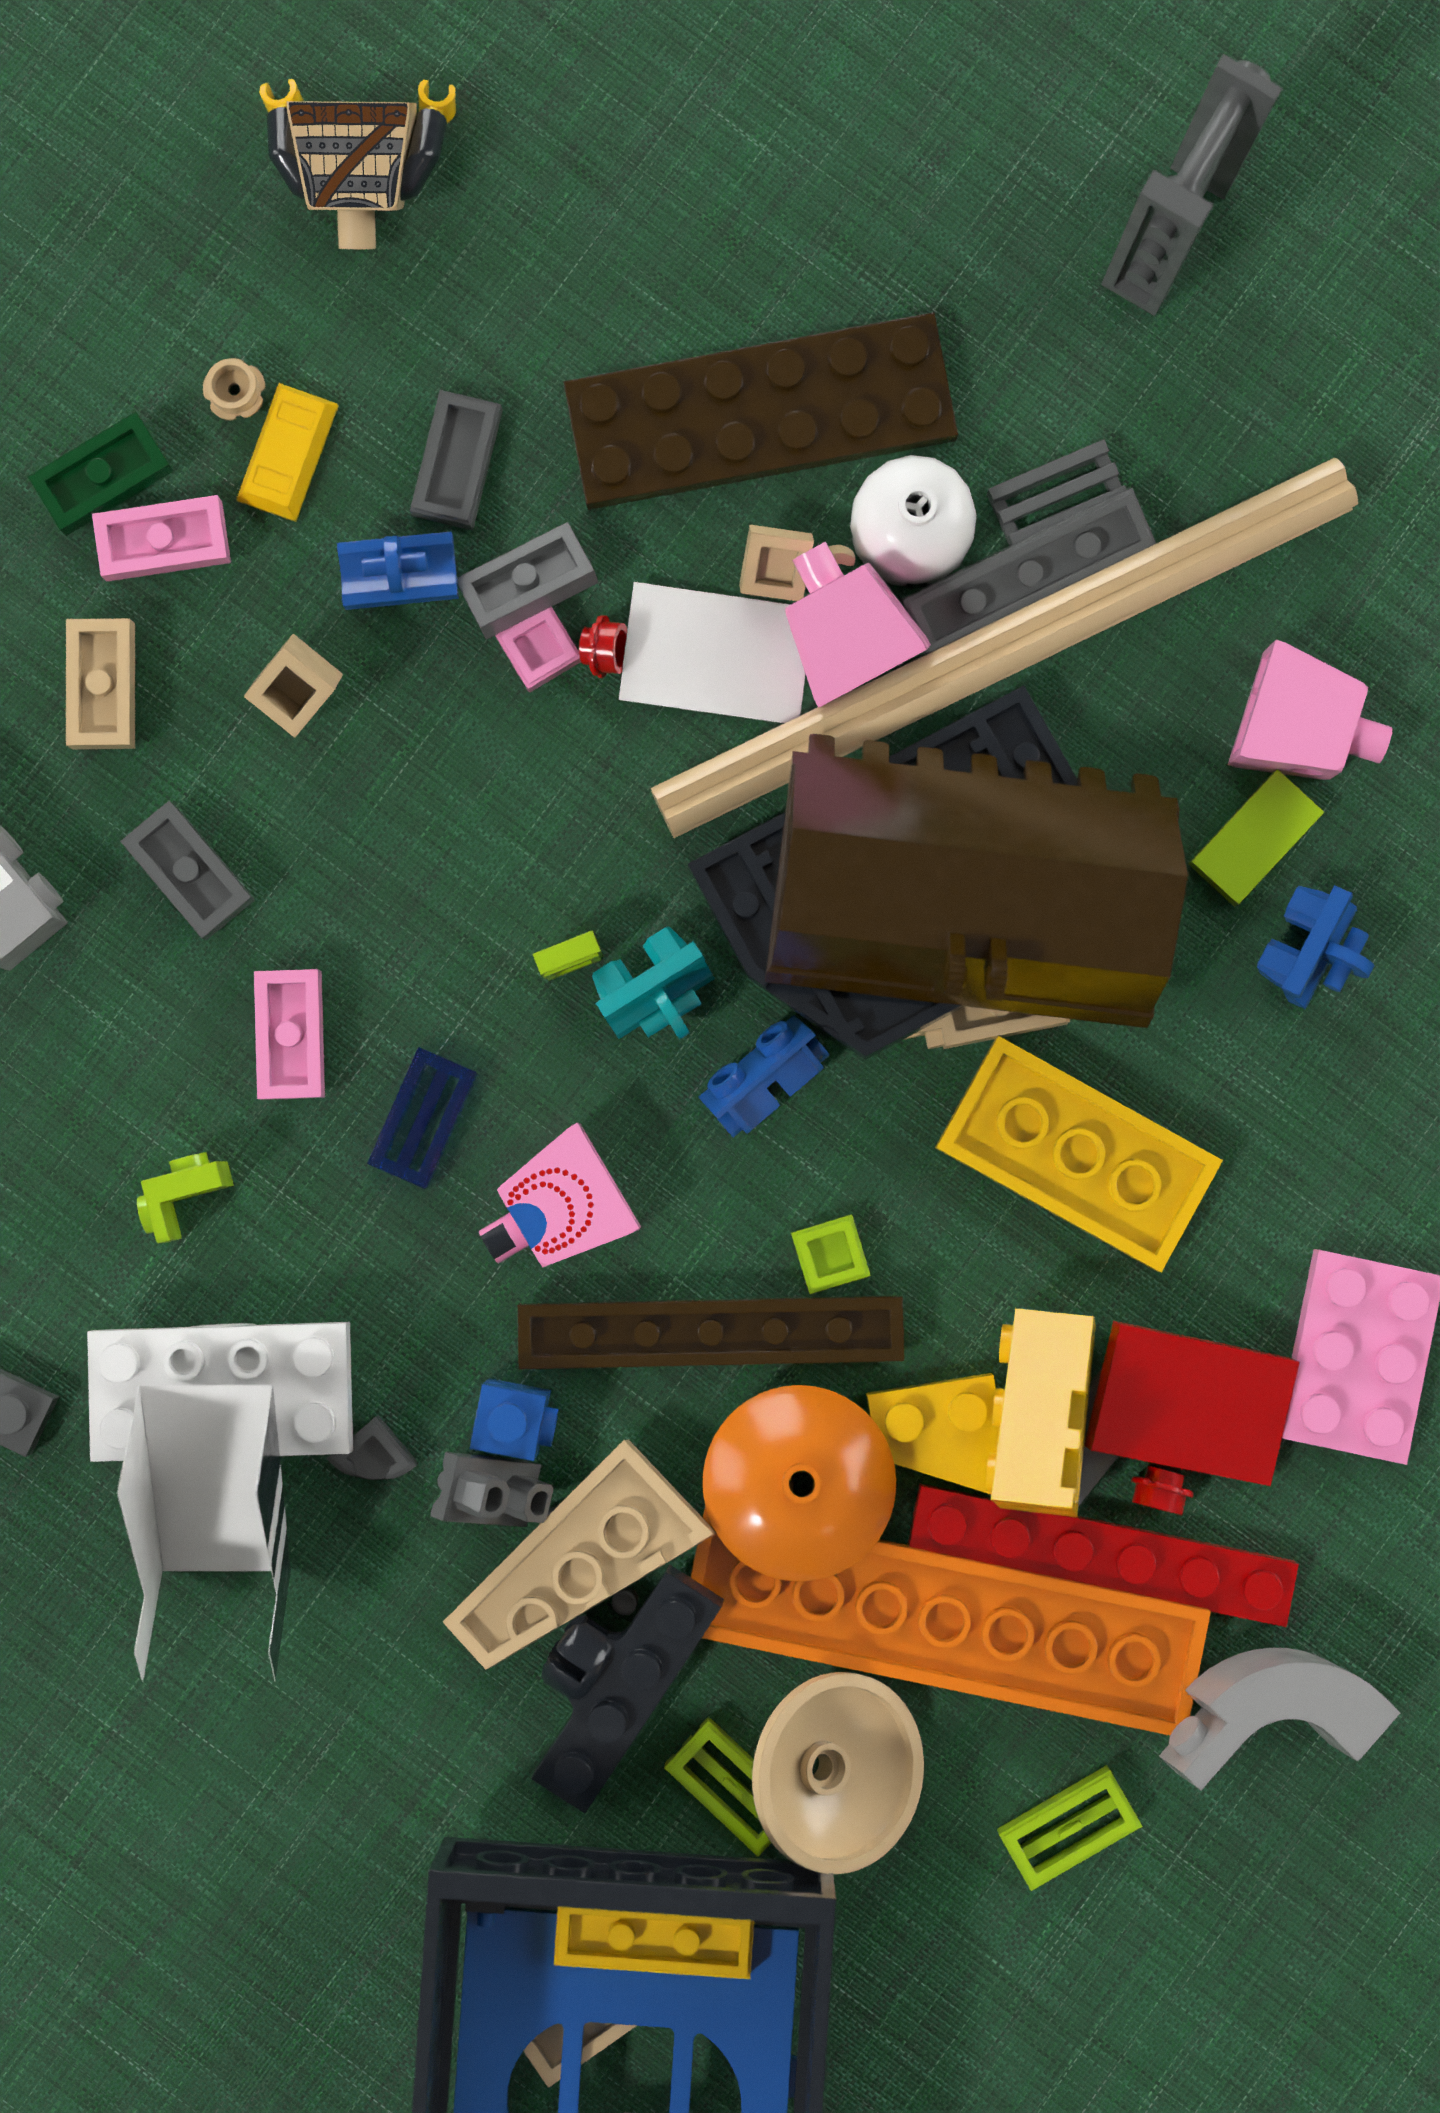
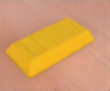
M279 383L236 500L296 522L339 405Z

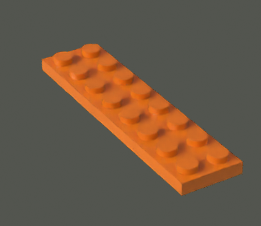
M705 1506L702 1518L713 1528ZM715 1534L697 1545L690 1576L724 1599L722 1608L702 1636L703 1639L1165 1735H1171L1175 1727L1191 1715L1194 1699L1185 1689L1198 1678L1211 1613L1206 1608L912 1548L906 1544L881 1539L877 1541L861 1560L840 1573L818 1580L788 1581L764 1575L747 1566L734 1556L718 1535Z

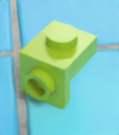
M207 1152L198 1153L169 1161L171 1169L169 1174L141 1181L144 1195L137 1197V1209L144 1231L147 1234L154 1232L158 1244L181 1239L173 1202L234 1186L228 1161L209 1163Z

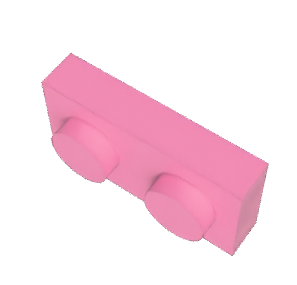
M218 495L92 514L100 574L107 582L231 563L223 504Z
M318 969L254 971L257 1099L325 1098L322 971Z

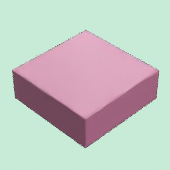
M552 607L495 635L529 693L581 662L578 649Z

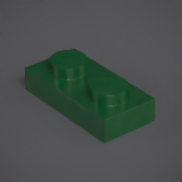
M135 411L29 475L28 479L60 531L67 536L93 520L92 514L109 511L174 470L142 418Z

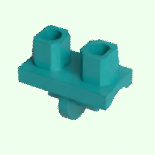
M665 927L647 938V941L643 944L644 950L654 964L653 967L633 979L621 959L611 961L593 972L592 978L601 999L596 1002V1005L618 1039L639 1026L642 1027L648 1038L668 1025L671 1026L679 1040L687 1036L690 1032L681 1017L702 1004L695 991L715 979L694 941L687 945L671 927Z

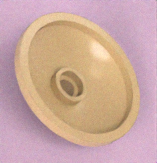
M848 1672L827 1673L809 1679L792 1690L769 1717L758 1741L753 1763L752 1788L755 1808L760 1823L772 1844L786 1858L797 1865L825 1874L854 1872L871 1865L884 1856L904 1834L920 1799L924 1776V1757L917 1725L905 1703L893 1690L880 1681L864 1675ZM818 1756L819 1767L816 1773L813 1775V1764Z

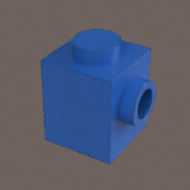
M491 1378L487 1379L481 1387L470 1449L534 1461L539 1454L540 1445L551 1447L555 1434L559 1409L548 1407L551 1390Z

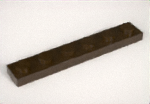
M903 1296L520 1303L517 1305L519 1369L904 1361Z

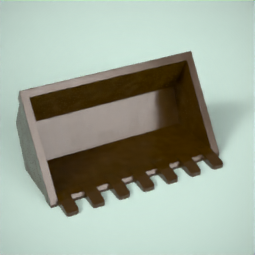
M810 734L808 753L792 752L765 982L1148 1028L1154 1017L1155 1004L1171 975L1188 879L1178 823L1180 813L1177 798L1162 797L1159 780L1153 775L1134 774L1130 793L1107 790L1105 772L1098 768L1080 767L1077 777L1078 786L1053 783L1051 765L1047 762L1026 761L1024 779L998 776L997 758L992 755L972 754L970 773L944 770L943 751L936 748L919 747L916 755V766L889 763V745L885 742L864 741L862 759L835 756V738L833 736Z

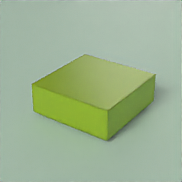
M592 930L533 953V957L540 975L550 981L601 961L603 954Z
M852 1214L791 1232L809 1294L871 1276Z

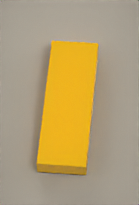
M558 1907L554 1965L750 1979L754 1921Z

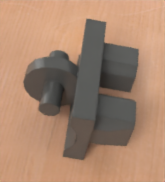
M445 1452L443 1459L444 1471L439 1474L437 1481L442 1492L432 1506L431 1517L449 1522L527 1527L528 1522L544 1523L547 1519L553 1486L538 1480L541 1464L522 1459Z

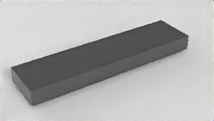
M1127 488L900 599V601L927 637L931 645L924 651V654L927 655L1153 546L1156 542L1133 489Z

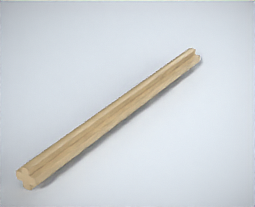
M1337 458L1328 460L850 691L819 708L817 707L652 787L651 792L672 836L676 838L789 783L792 752L808 753L810 734L833 736L835 738V756L843 757L862 748L866 740L876 741L1352 511V507L1358 505L1355 486L1347 480L1345 466Z

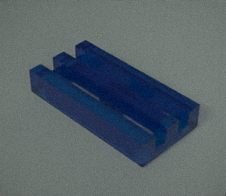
M418 1047L367 1164L419 1187L428 1189L478 1073ZM429 1065L436 1068L437 1071L399 1158L395 1162L386 1157L425 1068ZM452 1075L459 1078V1081L418 1172L409 1167L449 1076Z

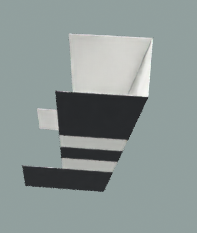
M139 1385L117 1495L144 1593L134 1649L142 1682L163 1571H271L276 1591V1602L270 1637L269 1657L274 1681L276 1682L291 1568L273 1385Z

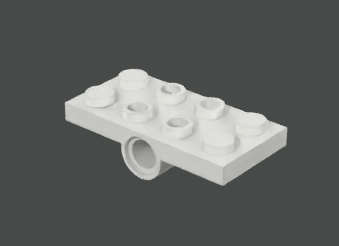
M350 1322L265 1325L233 1323L191 1327L87 1331L90 1462L124 1461L139 1385H273L280 1456L350 1454L353 1452Z

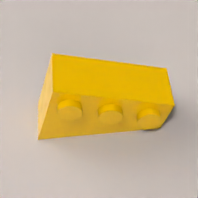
M1015 1308L1014 1324L1002 1325L999 1362L1008 1363L1005 1389L996 1388L992 1425L993 1427H1000L997 1453H989L986 1472V1491L992 1492L991 1500L999 1508L1071 1517L1078 1516L1096 1328L1094 1316Z

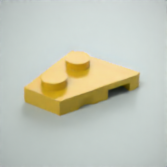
M992 1373L866 1393L870 1417L882 1431L892 1453L894 1464L987 1494L992 1493L986 1491L987 1464L989 1453H997L1000 1427H993L992 1425L996 1391L994 1375Z

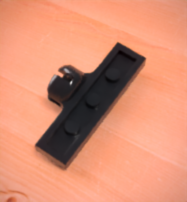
M669 1564L631 1624L622 1632L609 1631L586 1615L577 1616L565 1628V1633L561 1640L555 1643L549 1653L541 1673L545 1684L569 1699L573 1706V1712L541 1759L531 1779L578 1810L586 1813L722 1608L724 1599Z

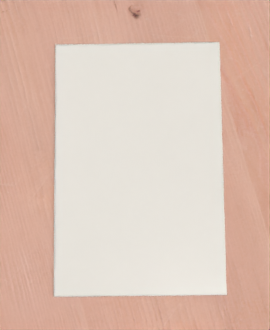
M634 582L619 700L786 723L799 717L805 671L785 612V608L790 606V604Z

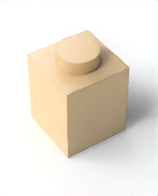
M292 634L255 679L244 697L295 738L333 693L343 674L295 634Z

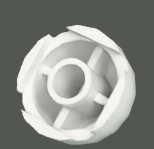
M909 455L887 461L865 479L853 501L850 529L856 554L864 564L870 563L883 580L892 585L906 586L907 584L918 585L926 582L928 585L945 578L960 566L974 540L977 515L970 489L955 469L935 458Z

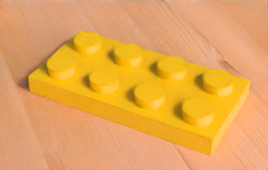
M1000 1036L996 1037L935 1146L941 1152L1161 1273L1223 1161Z

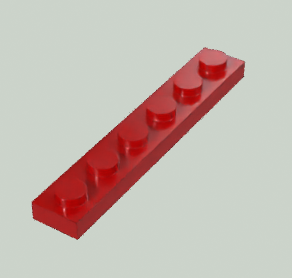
M919 1483L907 1543L912 1548L1209 1609L1215 1613L1287 1627L1299 1566L1294 1560L1082 1516L1071 1517L999 1508L990 1497Z

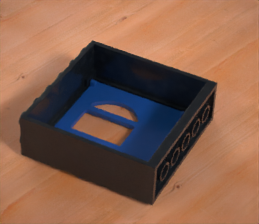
M444 1837L428 1873L412 2113H448L462 1904H465L467 1923L453 2113H509V2080L518 2058L536 2036L557 2023L561 2024L564 2030L558 2113H578L584 2025L588 2022L671 2028L674 2031L669 2113H689L694 2037L700 2033L721 2050L733 2068L740 2089L741 2113H787L788 2098H794L793 2113H822L836 1905L833 1873L816 1872L787 1860ZM558 1907L752 1920L754 1921L751 1977L750 1979L556 1966L554 1965ZM799 1928H805L797 2056L791 2055L798 1936Z

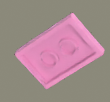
M1313 1250L1292 1358L1299 1361L1300 1364L1284 1427L1283 1439L1407 1465L1440 1302V1275L1323 1250Z

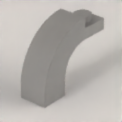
M1290 1648L1255 1649L1221 1661L1205 1671L1185 1689L1202 1708L1195 1716L1184 1719L1175 1727L1170 1735L1169 1745L1159 1756L1178 1775L1201 1791L1250 1735L1272 1722L1286 1719L1304 1720L1329 1745L1358 1762L1398 1717L1400 1712L1371 1684L1320 1656Z

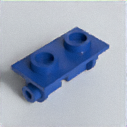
M793 1015L786 1022L780 1021L767 1028L757 1039L756 1048L741 1061L727 1064L719 1069L709 1080L708 1089L698 1098L714 1114L733 1138L742 1130L748 1134L780 1106L767 1090V1087L774 1081H777L791 1097L824 1069L821 1062L829 1056V1053L815 1038L816 1035Z

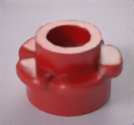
M600 615L592 627H584L579 641L580 661L583 665H589L590 671L594 676L604 678L607 673H622L628 631L624 623L610 622L607 615Z
M1147 1466L1144 1478L1133 1476L1131 1482L1136 1484L1132 1499L1133 1503L1178 1515L1183 1514L1186 1498H1193L1194 1493L1191 1490L1182 1488L1184 1475Z

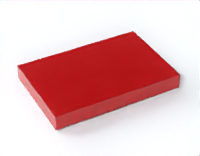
M1113 1321L1084 1446L1091 1451L1271 1486L1300 1362L1290 1357Z

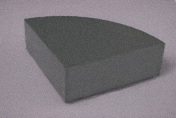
M379 1415L353 1436V1452L350 1454H331L326 1458L343 1473L369 1480L396 1478L409 1472L419 1464Z

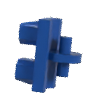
M452 532L402 537L388 536L382 539L337 543L342 582V603L345 610L459 599Z
M1335 885L1330 895L1302 886L1296 888L1286 908L1284 917L1286 922L1307 930L1310 934L1301 951L1272 939L1267 944L1257 964V969L1262 976L1282 988L1288 1002L1306 1009L1329 963L1332 967L1323 985L1336 992L1342 990L1349 974L1361 978H1368L1375 965L1366 957L1360 955L1369 935L1358 928L1352 927L1343 946L1339 945L1357 911V907L1350 902L1353 897L1351 892Z

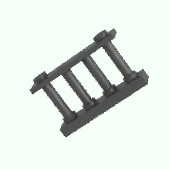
M1225 54L1222 55L1170 168L1178 174L1165 177L1155 170L1152 172L1137 199L1101 285L1154 316L1173 285L1213 206L1212 203L1202 197L1208 190L1221 199H1225L1283 89L1271 82L1269 75L1261 67L1249 61H1235Z

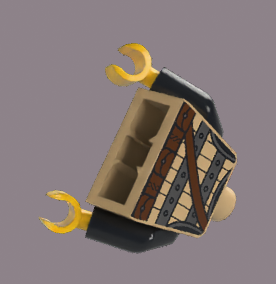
M288 79L290 85L288 95L283 99L275 100L269 84H262L259 92L268 111L269 158L292 194L305 199L309 210H337L339 249H376L375 210L392 211L403 209L405 200H410L419 195L440 158L447 123L453 119L456 113L455 87L449 85L447 98L436 102L428 98L429 80L421 81L418 86L419 112L417 113L416 103L303 101L294 79Z

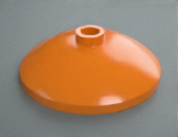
M807 1385L783 1386L770 1389L748 1399L737 1407L719 1427L709 1446L704 1463V1502L709 1519L718 1537L729 1551L744 1564L764 1575L788 1581L818 1580L830 1577L851 1567L861 1560L880 1539L889 1522L895 1502V1465L889 1445L875 1421L856 1403L834 1391ZM797 1471H806L813 1478V1489L806 1496H796L789 1488L790 1477Z

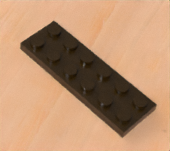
M934 312L563 381L587 510L955 442L958 436Z

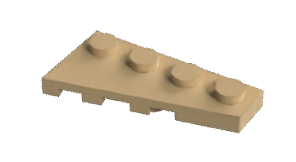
M623 1440L547 1517L544 1523H541L443 1623L485 1669H489L717 1533L630 1440Z

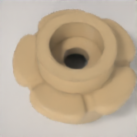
M229 358L221 360L211 367L203 383V394L207 400H210V408L215 415L225 420H234L237 416L248 418L254 415L262 406L263 398L261 392L265 389V381L263 375L255 366H248L241 359ZM233 385L240 386L239 394L231 395L229 393L230 387Z

